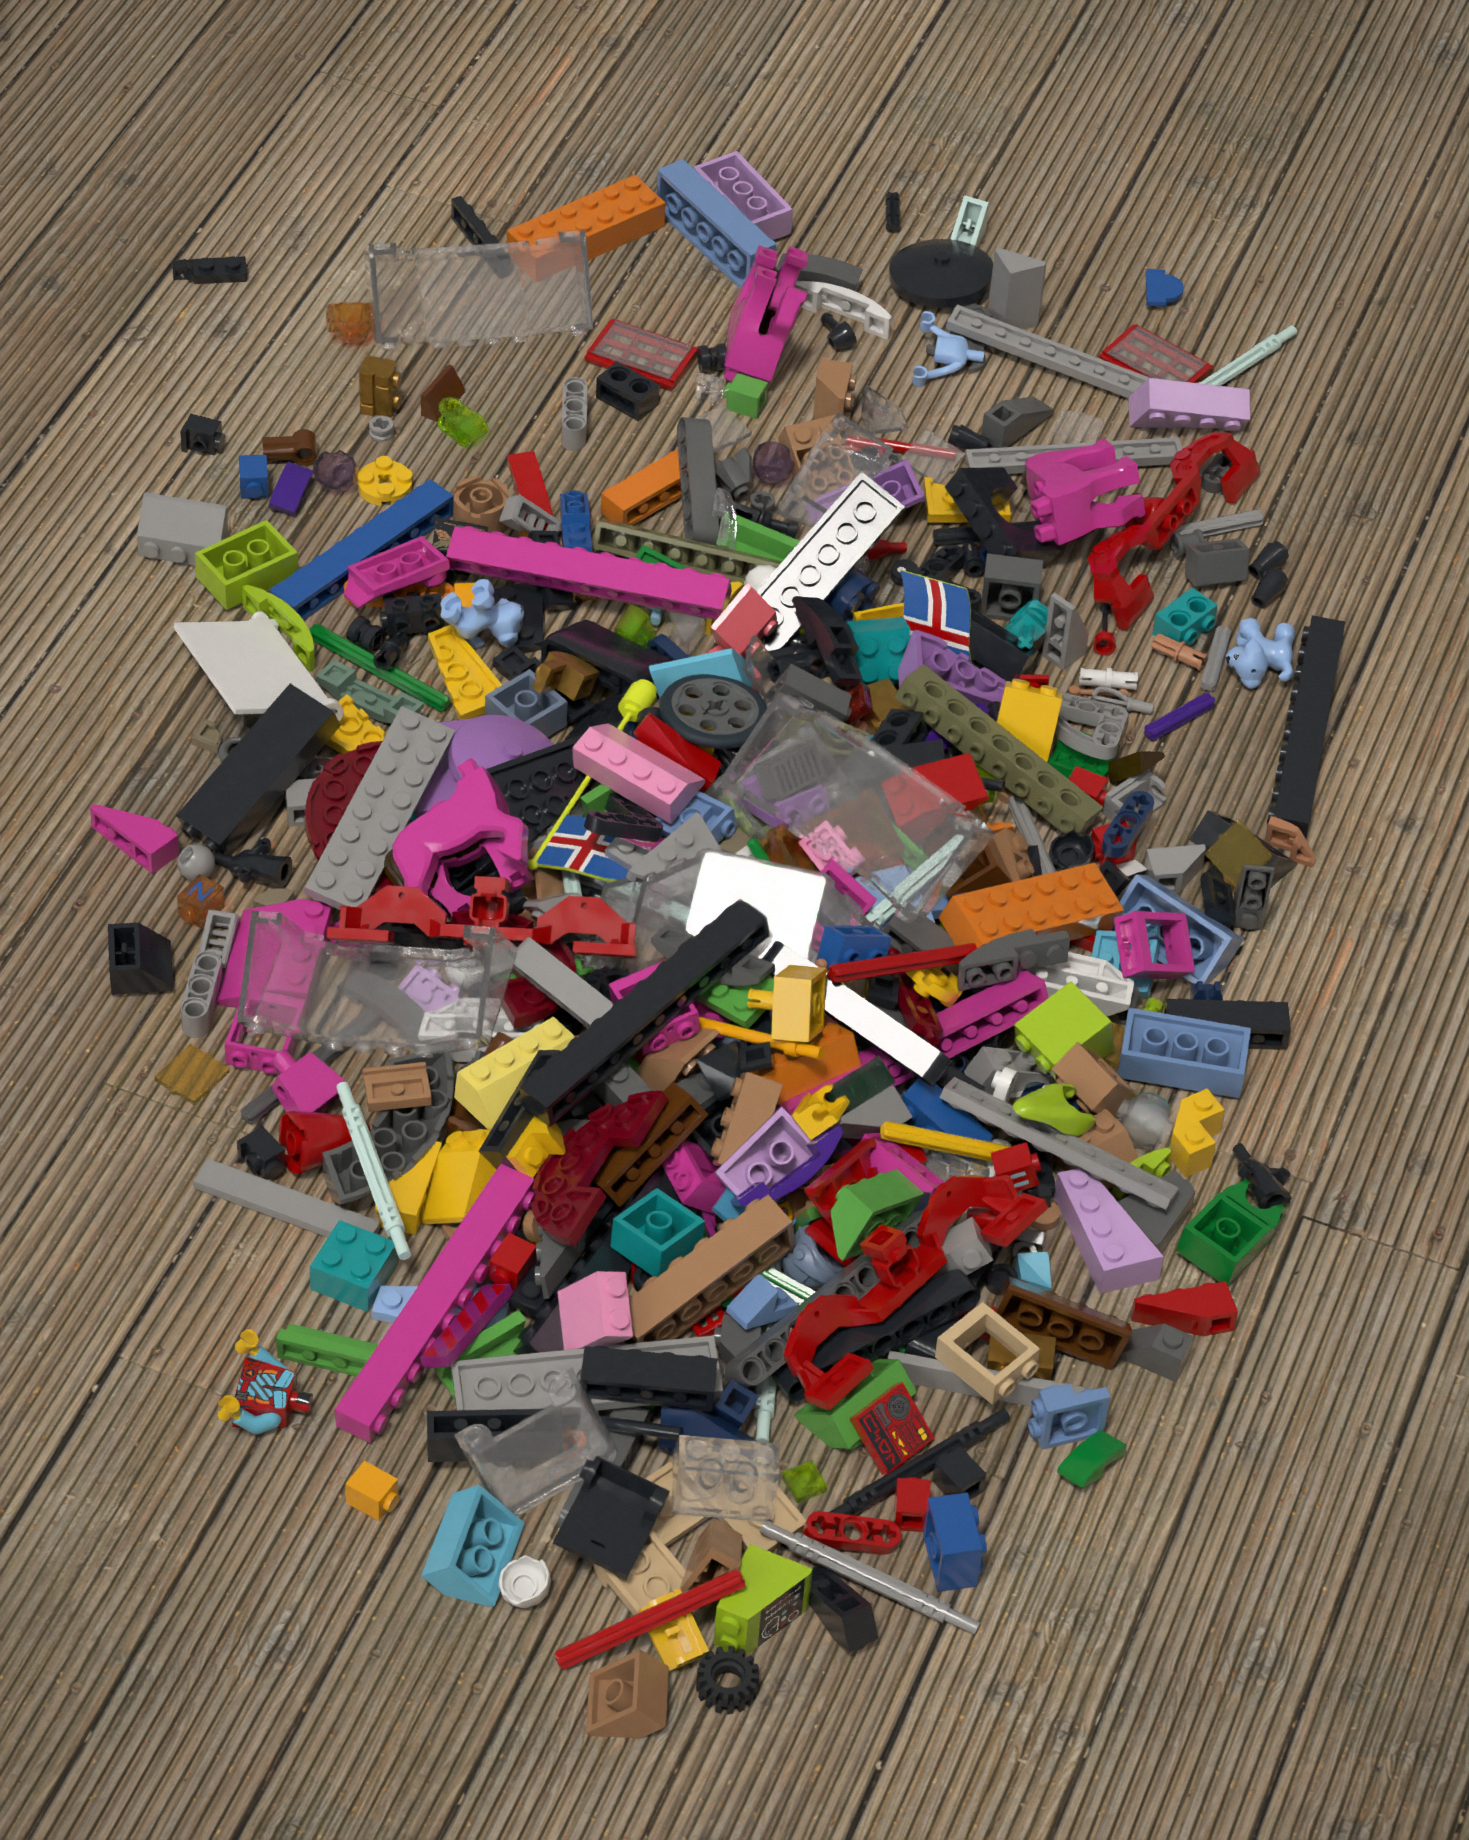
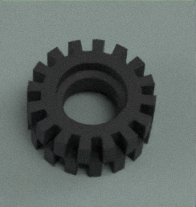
M721 1646L716 1648V1655L710 1650L706 1653V1659L702 1657L697 1669L696 1691L699 1692L698 1697L700 1701L705 1700V1706L708 1709L716 1705V1713L721 1714L722 1708H727V1714H733L735 1707H737L738 1712H742L745 1709V1704L748 1707L753 1704V1698H756L758 1694L760 1673L758 1664H754V1658L751 1654L745 1658V1650L740 1648L737 1654L734 1653V1646H728V1652H724ZM720 1673H733L740 1677L741 1683L736 1687L726 1688L718 1685L714 1679Z

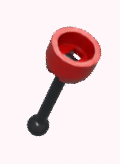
M1101 603L1099 609L1102 612V631L1097 632L1094 636L1093 649L1099 655H1110L1116 648L1114 635L1111 632H1107L1108 612L1111 606L1109 603Z

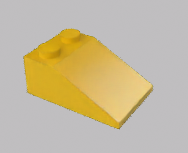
M491 1129L456 1131L447 1137L446 1144L438 1153L421 1215L423 1224L462 1222L497 1170L479 1152Z

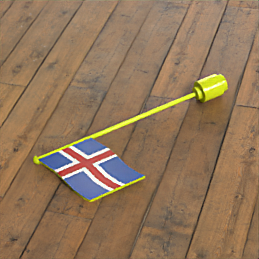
M900 570L905 593L904 619L910 627V638L914 630L939 637L946 641V647L959 655L962 652L969 656L968 662L971 663L969 648L971 606L967 588ZM801 628L800 633L805 635L804 630Z
M640 679L631 684L618 705L619 711L624 718L617 729L623 731L628 721L637 722V715L641 710L653 706L657 699V689L653 683ZM586 775L533 859L528 860L527 867L531 870H535L538 867L567 870L603 881L629 883L630 881L626 878L628 870L605 856V849L616 837L599 835L588 831L584 827L586 817L568 815L592 779Z

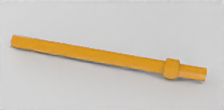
M699 1017L700 1028L716 1029L719 1035L755 1044L770 1041L772 1048L783 1050L786 1055L794 1057L803 1055L821 1060L824 1056L825 1051L823 1047L799 1041L771 1039V1034Z

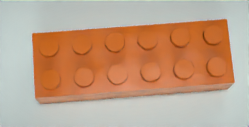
M633 175L508 229L506 250L510 254L511 259L534 282L538 283L665 227L666 202L640 178Z
M1091 863L954 895L940 914L939 919L955 945L975 943L977 948L1000 937L1028 929H1033L1037 936L1065 930L1070 936V941L1095 935L1097 930H1110L1114 925V918L1121 916L1124 908L1096 863Z

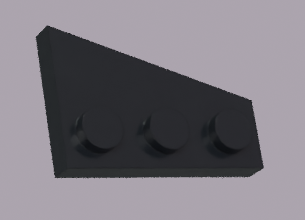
M519 583L494 589V605L503 598L520 604L525 611L518 640L514 645L524 654L540 651L543 642V596L540 586Z

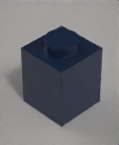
M731 1379L723 1387V1393L716 1399L713 1404V1410L710 1411L739 1429L745 1422L759 1396Z

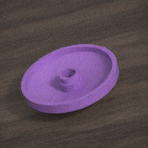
M483 715L468 720L456 731L449 746L448 762L455 780L459 781L463 777L457 767L470 758H473L479 767L483 766L487 769L554 744L541 731L524 721L504 715Z

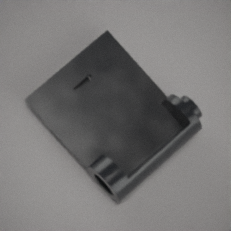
M596 1456L594 1461L587 1459L581 1470L579 1478L584 1479V1482L553 1544L627 1579L663 1509L670 1491Z

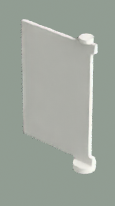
M256 612L249 621L174 623L173 628L234 714L265 713L289 683L334 711L339 721L342 719L344 712L342 706L337 700L327 698L279 633V624L275 619H269L265 612Z

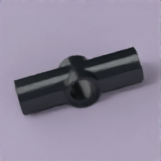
M800 647L793 654L773 658L771 662H768L767 672L773 683L779 679L790 664L820 679L826 673H829L819 648L811 650L808 647Z

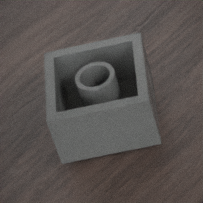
M987 554L980 613L989 619L1010 621L1014 614L1029 601L1039 600L1043 560Z

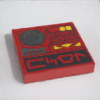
M903 1382L894 1384L849 1418L882 1475L893 1471L935 1438Z

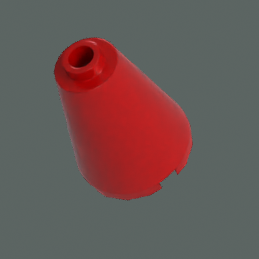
M290 1111L280 1118L279 1144L286 1145V1166L292 1174H302L323 1165L322 1152L335 1149L352 1141L343 1115Z

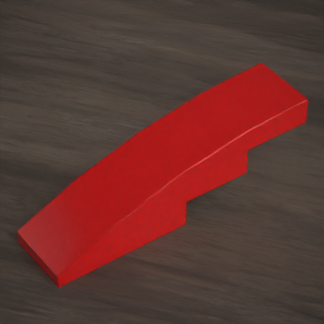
M529 451L507 455V465L514 482L513 490L515 496H523L553 516L535 452ZM527 513L525 514L524 521H526ZM536 518V520H535V523H534V526H533V527H535L536 524H537V521H538L537 518ZM545 523L543 531H546L548 523Z

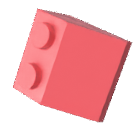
M747 583L714 622L711 630L715 643L722 646L725 650L732 648L742 657L749 658L751 654L756 653L758 650V642L763 636L766 635L768 637L775 630L778 618L776 611Z

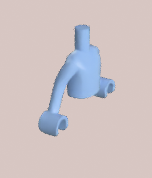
M924 311L922 313L921 331L924 333L933 332L937 335L934 362L947 364V366L927 371L923 366H916L913 371L915 376L912 379L914 386L923 387L926 384V380L954 373L964 367L967 360L983 362V351L970 350L968 342L964 337L950 334L934 325L935 316L932 312Z

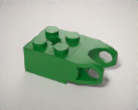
M1247 1179L1226 1187L1222 1192H1219L1185 1226L1175 1250L1219 1282L1226 1281L1228 1286L1271 1242L1275 1228L1284 1217L1287 1209L1282 1204L1268 1209H1260L1251 1205L1246 1195L1252 1183Z

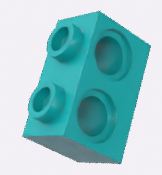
M1192 587L1155 614L1152 635L1162 634L1179 643L1184 641L1186 646H1189L1201 634L1213 629L1217 622L1216 613L1218 605Z

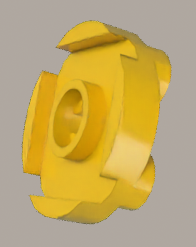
M388 456L378 457L375 462L365 465L357 474L360 496L365 501L374 505L382 506V502L390 501L391 505H393L397 500L412 492V471L403 464L392 461Z
M943 966L905 972L915 982L913 988L917 993L926 998L931 995L947 1007L954 1005L964 991L958 990V978L952 972L947 976L941 971Z

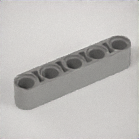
M527 937L506 959L519 974L587 1028L590 1027L595 1019L601 1018L613 1006L610 1000L530 937Z

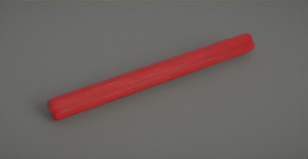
M975 943L833 964L829 966L827 976L833 983L954 965L959 964L968 954L976 950L977 946Z
M739 1569L729 1571L556 1650V1661L561 1669H567L746 1586L745 1578Z

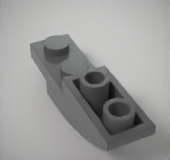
M1028 929L990 941L968 954L959 962L957 988L961 991L1016 980L1017 971L1067 962L1070 936L1065 930L1037 936L1033 929Z

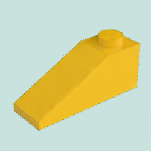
M436 1141L425 1157L410 1171L402 1174V1177L394 1181L392 1179L389 1182L405 1226L404 1233L417 1235L438 1153L442 1149V1142ZM375 1205V1213L379 1214L377 1206ZM379 1215L380 1228H384L381 1217Z

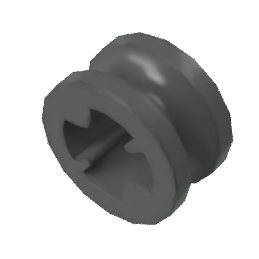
M757 491L751 495V508L762 512L765 504L767 509L772 514L774 513L775 498L771 493Z

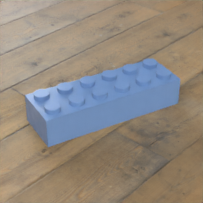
M684 159L658 169L657 195L666 202L665 219L736 286L741 288L755 261L758 245L776 251V244L773 239L764 234L756 224L752 223L740 209H737L725 195H722L709 181L702 177Z

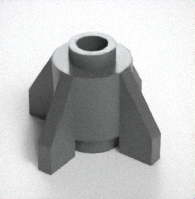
M744 447L734 457H729L722 461L714 459L716 492L730 499L740 500L745 498L750 493L753 485L752 456L748 449Z

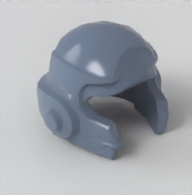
M809 1225L799 1226L794 1236L795 1248L782 1257L783 1270L787 1276L810 1289H818L845 1267L805 1232Z

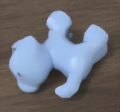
M480 579L472 586L471 591L474 594V600L471 601L473 605L469 608L462 606L461 599L454 592L449 593L441 600V617L447 623L453 625L458 634L465 638L473 648H480L485 644V640L476 635L487 628L499 640V643L505 647L513 646L518 640L525 611L520 604L503 598L494 605V587L489 580Z
M1248 618L1240 622L1239 631L1236 635L1237 646L1231 648L1225 657L1227 664L1236 671L1241 678V682L1250 689L1258 687L1268 667L1276 671H1282L1278 676L1281 681L1286 682L1292 679L1294 675L1292 668V643L1295 638L1294 627L1287 623L1278 624L1274 639L1270 640L1261 634L1260 625L1256 619Z

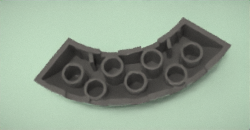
M447 1045L387 1060V1066L425 1062L431 1092V1105L382 1110L379 1117L372 1124V1129L369 1132L388 1183L392 1179L394 1181L398 1180L422 1160L436 1143L444 1129L452 1105L454 1087L452 1060ZM353 1141L335 1149L322 1152L323 1177L333 1201L341 1205L372 1194Z

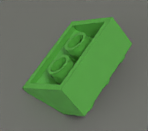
M898 1169L886 1173L881 1172L875 1177L864 1178L858 1183L843 1186L836 1194L835 1199L837 1201L830 1211L838 1257L843 1261L862 1254L863 1251L859 1244L881 1224L891 1228L898 1226L912 1214L925 1193Z
M877 1359L871 1362L874 1370L830 1411L807 1403L794 1414L796 1419L830 1448L851 1450L859 1446L863 1441L849 1418L898 1382H903L911 1397L917 1393L899 1359Z

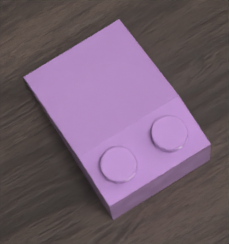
M780 1107L714 1174L735 1196L755 1182H764L767 1188H770L813 1156L806 1146L812 1140L808 1138L783 1107Z

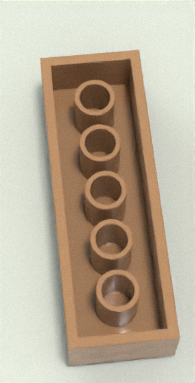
M769 1194L761 1200H753L747 1205L745 1212L736 1219L730 1218L725 1221L716 1234L710 1238L705 1237L694 1246L692 1252L684 1258L680 1256L673 1260L668 1266V1270L658 1277L653 1276L643 1284L642 1289L633 1296L628 1295L633 1337L624 1342L632 1344L677 1338L718 1307L722 1301H726L730 1296L751 1282L755 1276L763 1273L795 1248L794 1229L791 1219Z

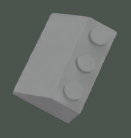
M144 493L137 532L138 556L195 565V552L229 537L227 506Z

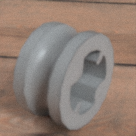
M383 415L373 417L369 422V435L371 439L377 442L389 441L394 435L393 420Z

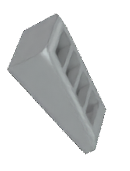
M521 495L512 496L506 500L499 519L500 522L518 532L523 530L528 533L532 530L543 531L545 523H548L546 531H557L558 533L561 525L560 520ZM527 513L526 521H524L525 514ZM536 518H537V519H538L537 524H536L535 527H533V526H534V523H535V520H536Z
M208 909L198 954L203 951L216 952L222 957V970H226L240 923L239 915L237 913ZM215 926L228 928V932L214 930ZM212 936L226 938V941L215 940L211 938ZM209 945L224 947L223 951L208 948Z

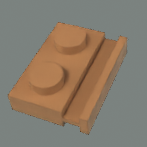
M425 1062L363 1068L368 1112L431 1105V1092Z

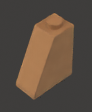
M713 1518L697 1539L680 1585L682 1593L729 1571L739 1569L741 1564L742 1534ZM712 1603L707 1604L704 1607L708 1608Z

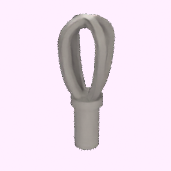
M1097 687L1091 696L1093 700L1123 705L1120 707H1123L1128 712L1131 710L1150 715L1152 713L1153 703L1134 700L1132 697H1127L1120 691L1109 687ZM1100 691H1105L1120 697L1123 701L1097 696Z

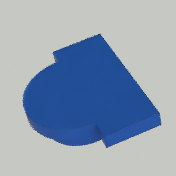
M1146 269V305L1165 307L1181 298L1184 286L1177 277L1165 274V270Z

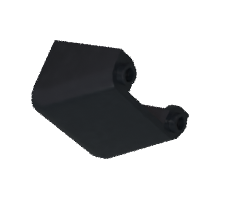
M581 620L551 633L541 645V663L545 662L548 653L552 651L574 655L600 671L596 682L613 690V696L627 692L631 684L640 679L648 680L654 684L649 666L671 661L668 657L589 620Z

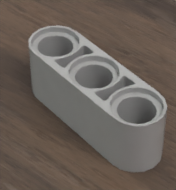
M571 377L563 383L561 442L564 448L576 451L582 449L586 444L587 382L579 377Z
M203 951L195 956L182 999V1031L191 1038H199L208 1033L216 1008V1000L222 984L221 957L213 951Z

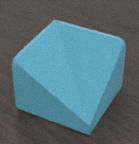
M1048 1252L1017 1253L1015 1270L1018 1274V1279L1043 1290L1051 1291Z

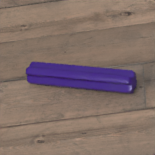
M1205 692L1145 725L1144 735L1151 741L1163 736L1213 708L1215 698L1210 693Z

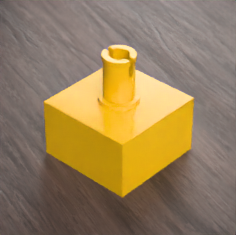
M790 964L774 976L773 991L750 988L748 999H751V1001L747 1002L749 1009L773 1010L771 1039L810 1042L824 1030L827 968Z

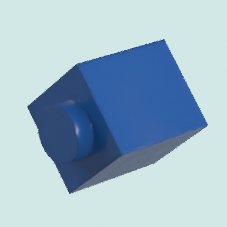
M240 455L241 499L269 498L267 455Z

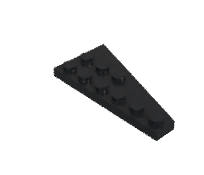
M621 721L613 723L611 725L617 728ZM625 727L623 732L631 736ZM583 735L486 769L499 785L509 807L510 816L519 818L527 825L529 829L528 844L563 813L585 779L586 774L574 768L572 747ZM592 778L586 786L583 793L581 794V796L586 791H588L597 781Z

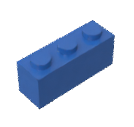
M917 1079L901 1097L912 1115V1118L905 1122L910 1126L988 1142L993 1137L967 1111L955 1109L947 1101L941 1099L940 1096L943 1089L937 1084L931 1087ZM938 1151L949 1164L953 1165L960 1172L974 1159L972 1157Z

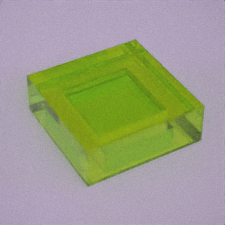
M812 1460L782 1472V1479L796 1503L827 1492V1484Z

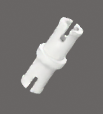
M1080 668L1079 686L1137 689L1138 672L1112 671V668H1106V670Z

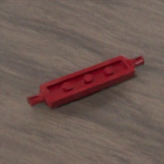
M890 948L887 956L900 954L898 948ZM905 972L891 974L890 976L899 978L898 1004L910 1031L925 1039L933 1047H937L940 1043L939 1038L944 1030L929 997H923L913 988L915 982Z

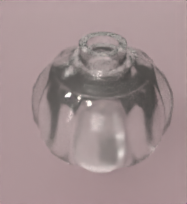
M1141 1093L1131 1099V1101L1124 1099L1116 1113V1116L1121 1118L1119 1120L1120 1123L1127 1129L1135 1149H1152L1156 1141L1164 1145L1175 1125L1174 1122L1169 1120L1173 1113L1169 1103L1155 1093Z

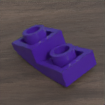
M287 462L270 498L269 508L295 517L302 497H305L314 470Z

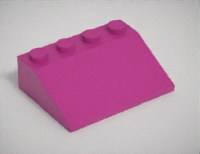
M297 899L243 910L216 1000L217 1005L238 1008L244 990L250 989L305 1000L307 1018L327 949L326 946L329 939L327 938V927H332L333 925L332 906L321 901Z

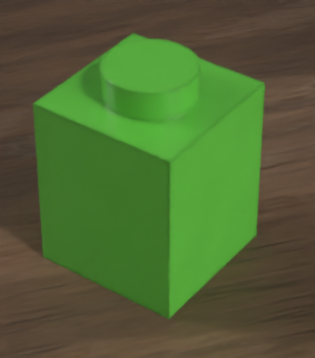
M737 373L732 383H727L724 391V398H727L726 410L757 419L766 404L768 382Z

